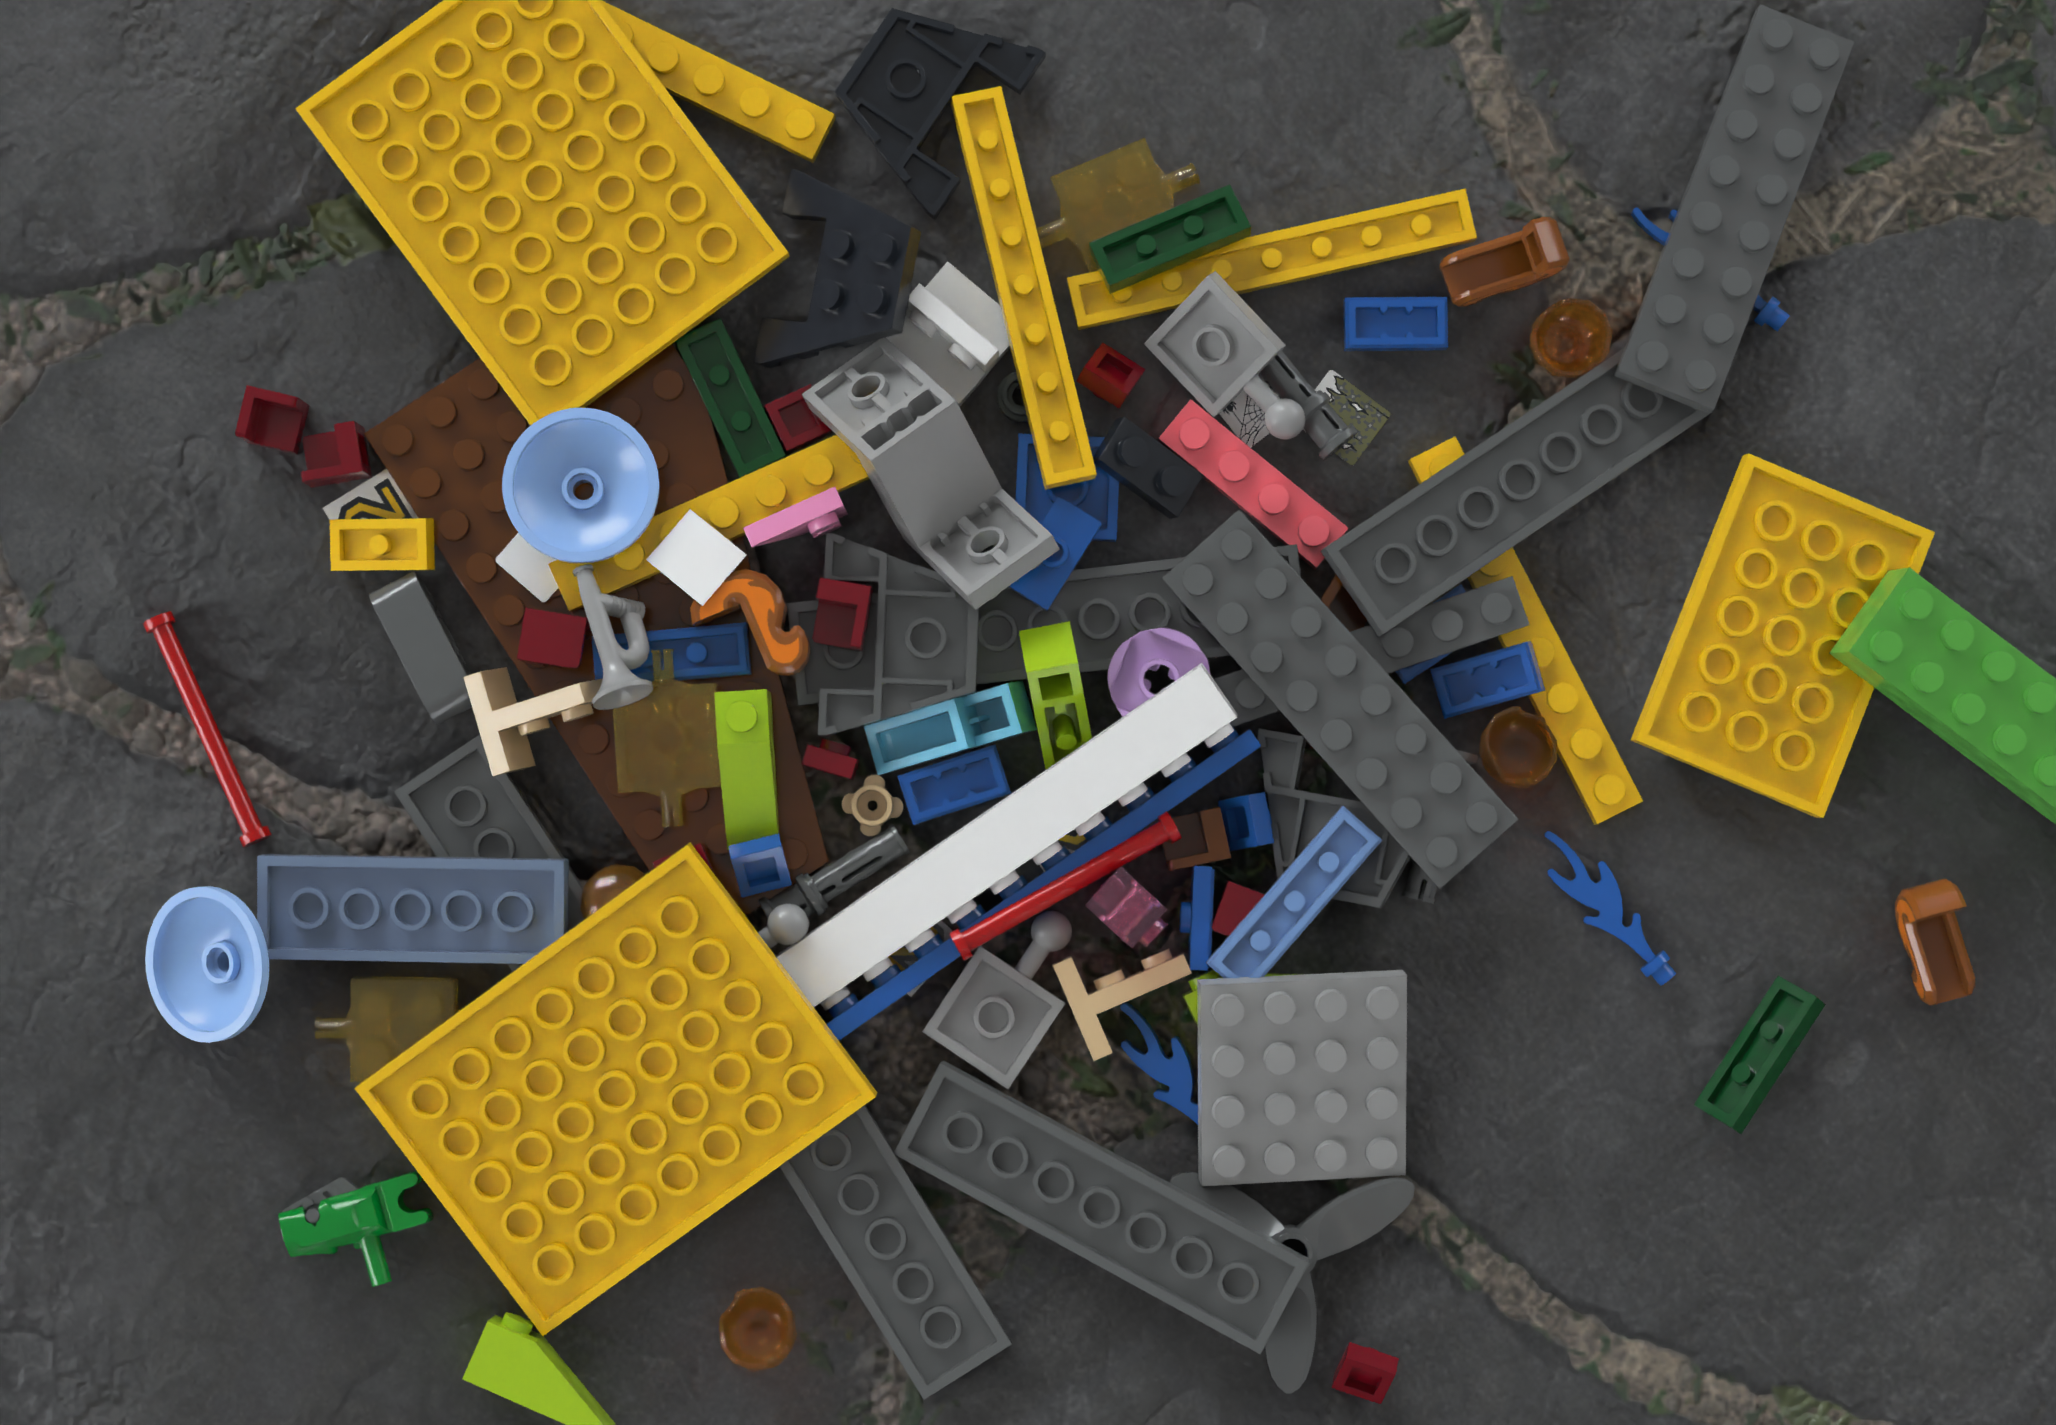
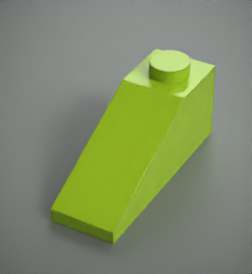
M1070 621L1019 631L1045 769H1048L1092 738Z
M767 689L714 692L717 748L727 850H729L728 846L779 833L771 692Z
M505 1312L503 1318L494 1315L487 1321L464 1373L463 1380L565 1425H616L544 1336L532 1331L534 1324L531 1321L509 1312Z

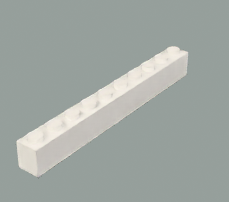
M1203 663L1199 664L806 934L801 941L787 947L776 956L812 1006L815 1007L821 1004L825 1011L851 993L846 987L847 984L861 975L868 982L888 969L893 964L888 956L905 945L909 953H911L935 936L931 927L948 917L953 924L977 907L973 900L974 897L988 888L995 895L1020 878L1015 869L1032 858L1038 866L1062 849L1058 840L1075 829L1078 835L1082 836L1105 820L1101 810L1116 800L1124 807L1148 790L1144 781L1161 770L1163 775L1168 777L1191 761L1186 752L1204 741L1208 748L1226 738L1234 731L1230 722L1237 718V712Z

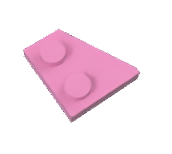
M832 487L752 523L743 529L751 547L800 536L808 532L812 534L813 538H818L840 528L842 525L839 518L848 513L836 487Z

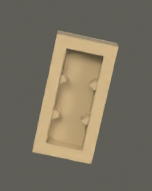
M507 667L480 671L463 677L492 776L536 766L527 735L550 728L548 718L560 714L564 722L594 714L591 705L592 699L599 691L602 679L580 682L517 703Z
M1169 948L1141 960L1144 970L1128 977L1124 976L1122 969L1094 980L1093 982L1097 990L1088 994L1071 956L1052 964L1093 1061L1113 1053L1097 1014L1192 974L1184 954L1181 953L1172 957Z

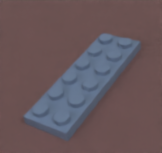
M262 854L257 856V921L267 944L269 959L524 964L568 932L569 859Z

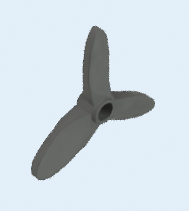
M1180 1172L1173 1175L1170 1179V1183L1279 1243L1294 1238L1303 1242V1256L1309 1258L1310 1262L1265 1345L1267 1364L1273 1380L1283 1392L1292 1394L1301 1387L1307 1378L1316 1341L1317 1309L1310 1271L1314 1268L1317 1260L1347 1250L1367 1240L1394 1221L1410 1204L1414 1196V1184L1401 1177L1377 1179L1352 1188L1335 1197L1298 1225H1283L1257 1200L1232 1185L1201 1186L1198 1180V1173Z

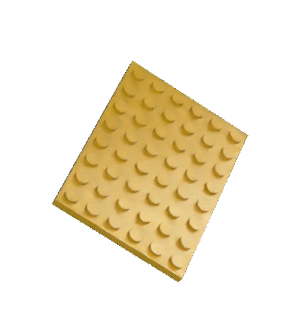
M443 0L295 108L530 425L560 410L586 408L790 257L788 251L600 0Z
M691 842L354 1088L542 1336L546 1335L873 1100L877 1095V1091Z

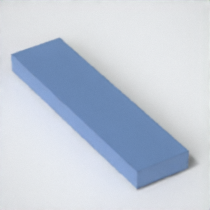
M1341 806L1206 961V964L1222 978L1264 977L1380 844L1382 839L1348 809Z

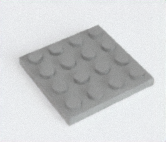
M1403 970L1281 975L1260 978L1197 979L1198 1180L1201 1186L1406 1175L1407 974Z

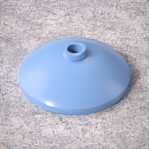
M592 408L560 410L533 423L521 434L511 448L502 476V493L505 508L518 533L527 543L542 554L569 563H594L614 557L629 548L647 529L655 514L659 498L660 482L657 464L646 441L635 428L623 419L609 412ZM588 483L593 486L594 492L589 499L580 500L575 496V490L580 484Z
M213 886L188 888L175 894L162 906L150 928L145 956L147 981L159 1012L173 1029L194 1041L210 1043L224 1041L237 1036L256 1018L264 1002L268 987L269 955L267 944L257 919L241 899L227 890Z

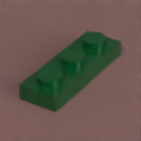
M1229 184L1089 242V251L1111 294L1251 236V225Z
M721 318L695 329L676 340L675 343L739 477L741 478L787 457Z
M1777 976L1694 1105L1704 1113L1742 1134L1826 1004L1818 997Z

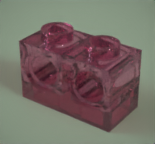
M1122 867L1116 869L1084 904L1088 910L1130 948H1133L1138 941L1147 947L1167 925L1160 918L1167 911V908Z

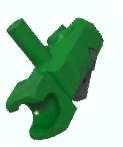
M416 1170L358 1188L347 1178L340 1177L290 1205L278 1215L283 1240L290 1257L335 1254L338 1251V1247L353 1244L355 1249H362L372 1287L391 1282L392 1279L380 1235L401 1231L433 1220L434 1214L430 1208L413 1210L408 1208L403 1200L406 1189L419 1184L423 1178Z

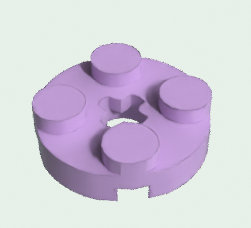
M1161 627L1140 631L1123 642L1111 659L1107 676L1111 698L1123 717L1155 695V693L1150 691L1152 682L1145 679L1148 669L1157 671L1161 664L1170 668L1168 676L1176 681L1201 663L1210 673L1208 658L1191 637L1180 631Z

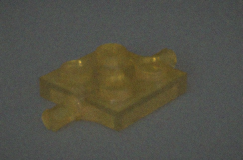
M1145 138L1051 176L1050 181L1060 203V219L1036 228L1038 237L1053 231L1055 232L1039 239L1041 249L1069 238L1079 249L1088 273L1098 270L1089 251V242L1173 208V193L1200 183L1198 173L1183 180H1178L1196 171L1194 164L1190 163L1165 175L1155 163Z
M673 649L663 650L664 670L662 667V650H651L654 681H651L653 691L637 702L613 709L618 793L644 791L661 796L662 827L672 826L671 806L673 807L674 826L684 825L682 794L696 788L721 787L714 692H718L717 683L689 684L680 680H674Z
M355 976L351 979V1007L347 1017H317L315 1028L319 1029L315 1031L316 1039H346L350 1051V1082H362L460 1011L457 1004L458 978Z

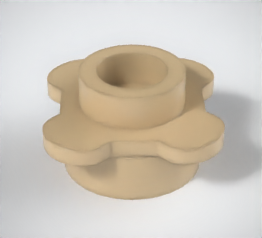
M870 775L865 779L864 786L858 789L856 793H848L844 796L842 808L844 812L853 814L859 821L860 830L864 835L876 836L880 833L881 826L890 818H898L902 814L903 802L901 799L891 796L886 790L885 780L881 776ZM870 801L877 802L878 807L876 810L871 811L868 809Z

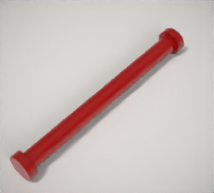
M169 611L156 615L143 623L147 634L153 633L243 833L239 837L243 848L259 843L272 836L268 825L262 827L172 625L176 620L173 613Z
M1166 811L1157 816L1159 822L960 933L959 929H956L949 933L964 961L973 956L971 951L1160 844L1168 840L1173 844L1182 839L1169 813Z

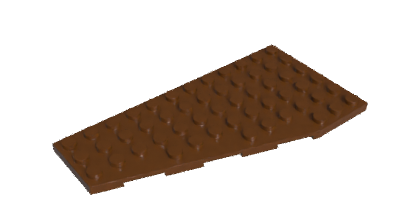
M672 344L586 407L618 416L635 428L648 444L657 464L660 482L658 504L654 516L729 483L711 416L686 364ZM479 358L365 432L364 435L418 518H434L435 544L535 697L573 684L595 680L591 637L593 634L592 631H586L581 665L577 669L548 664L543 666L524 663L517 659L525 608L581 617L587 616L584 607L571 613L559 588L547 602H541L496 563V557L518 533L508 516L503 500L502 476L504 466L511 448L521 434L531 425L482 359ZM588 483L580 484L575 490V496L580 500H587L593 495L594 488ZM741 536L730 541L747 554L733 571L742 569L752 570L744 537ZM662 572L612 594L613 596L640 601L645 604V614L642 620L646 631L695 627L692 625L690 612L694 599ZM741 608L702 626L744 622L748 624V621ZM609 616L614 634L625 633L620 618ZM749 624L748 635L752 675L652 684L653 691L648 696L630 705L608 710H598L591 704L594 714L567 722L563 721L561 714L550 718L649 871L654 869L653 861L676 853L689 842L693 846L703 843L715 876L745 916L761 907L758 902L760 898L765 896L770 899L789 886L741 897L730 853L727 850L717 748L714 692L767 689L771 692L779 835L792 885L796 883L795 877L801 873L804 875L807 872L810 875L830 862L804 765H802V758L781 676L767 669Z

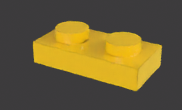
M434 518L330 519L331 571L435 570Z

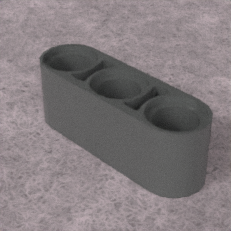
M414 570L370 593L369 598L433 721L439 725L472 708L463 678L472 673L418 572Z

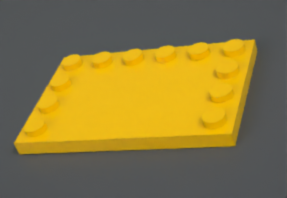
M1752 454L1743 455L1634 729L1631 741L1816 818H1824L1874 690L1872 685L1829 653L1889 570L1910 567L1919 574L1935 532Z

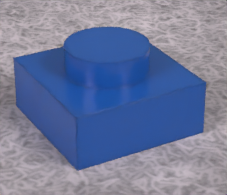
M1265 792L1218 801L1230 851L1274 843L1271 828L1272 818L1267 807Z
M779 833L728 846L741 897L792 885Z

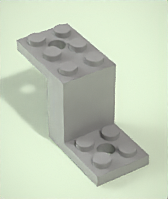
M887 338L879 339L802 393L809 409L856 453L902 538L975 610L987 601L995 598L1001 591L1030 570L1038 567L1044 560L1059 550L1053 535L1001 488L957 401ZM991 545L994 546L993 549H991V550H989V551H987V552L981 553V552H982L984 549H986L987 547H989V546H991Z

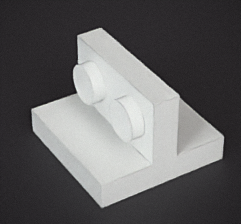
M948 261L926 287L919 283L909 295L903 332L886 337L957 401L959 407L1010 349L1000 305Z

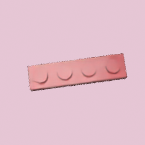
M1191 399L1158 438V442L1203 475L1202 478L1286 546L1297 544L1298 556L1314 569L1325 558L1321 550L1342 537L1349 529Z

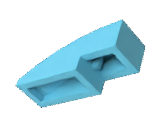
M1022 680L1006 683L864 726L877 774L882 775L1037 730Z

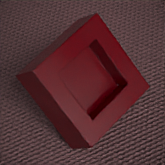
M1102 343L1084 366L1076 382L1089 389L1096 397L1120 408L1138 384L1146 369L1105 343Z
M811 384L764 405V410L786 454L832 433V430L809 409L802 396V393L812 387Z
M822 738L819 748L807 744L802 765L854 781L859 760L849 757L850 746Z
M1349 1342L1335 1370L1332 1388L1381 1404L1396 1375L1399 1358L1379 1352L1371 1347H1364Z

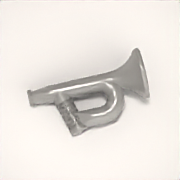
M587 564L575 568L573 575L577 577L580 597L603 667L602 684L597 694L593 697L592 704L598 710L619 708L637 702L653 691L651 681L641 679L630 671L639 668L647 660L650 651L648 636L642 620L645 614V604L640 601L601 593L592 573L594 570L593 566ZM609 616L620 618L627 638L628 650L623 649L618 644Z

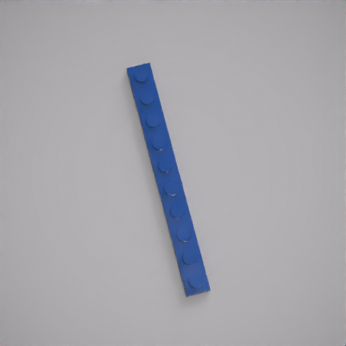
M1234 729L1230 735L1210 747L1214 752L1212 756L1199 765L1191 757L1190 762L1168 776L1172 783L1155 795L1149 786L1145 793L1126 805L1130 813L1113 824L1109 817L1106 816L1105 820L1083 834L1088 842L1073 853H1070L1067 847L1063 846L1059 852L1041 863L1045 872L1029 883L1023 875L1020 876L1019 879L998 893L1003 901L986 912L980 904L966 916L956 921L955 923L961 930L960 933L1129 839L1158 819L1157 816L1166 811L1168 812L1261 747V744L1250 729L1240 736ZM939 934L935 935L913 951L918 961L901 972L895 963L871 980L876 990L859 1001L854 993H852L829 1009L828 1012L833 1017V1020L827 1023V1026L836 1038L841 1040L961 955L952 939L949 938L944 942Z

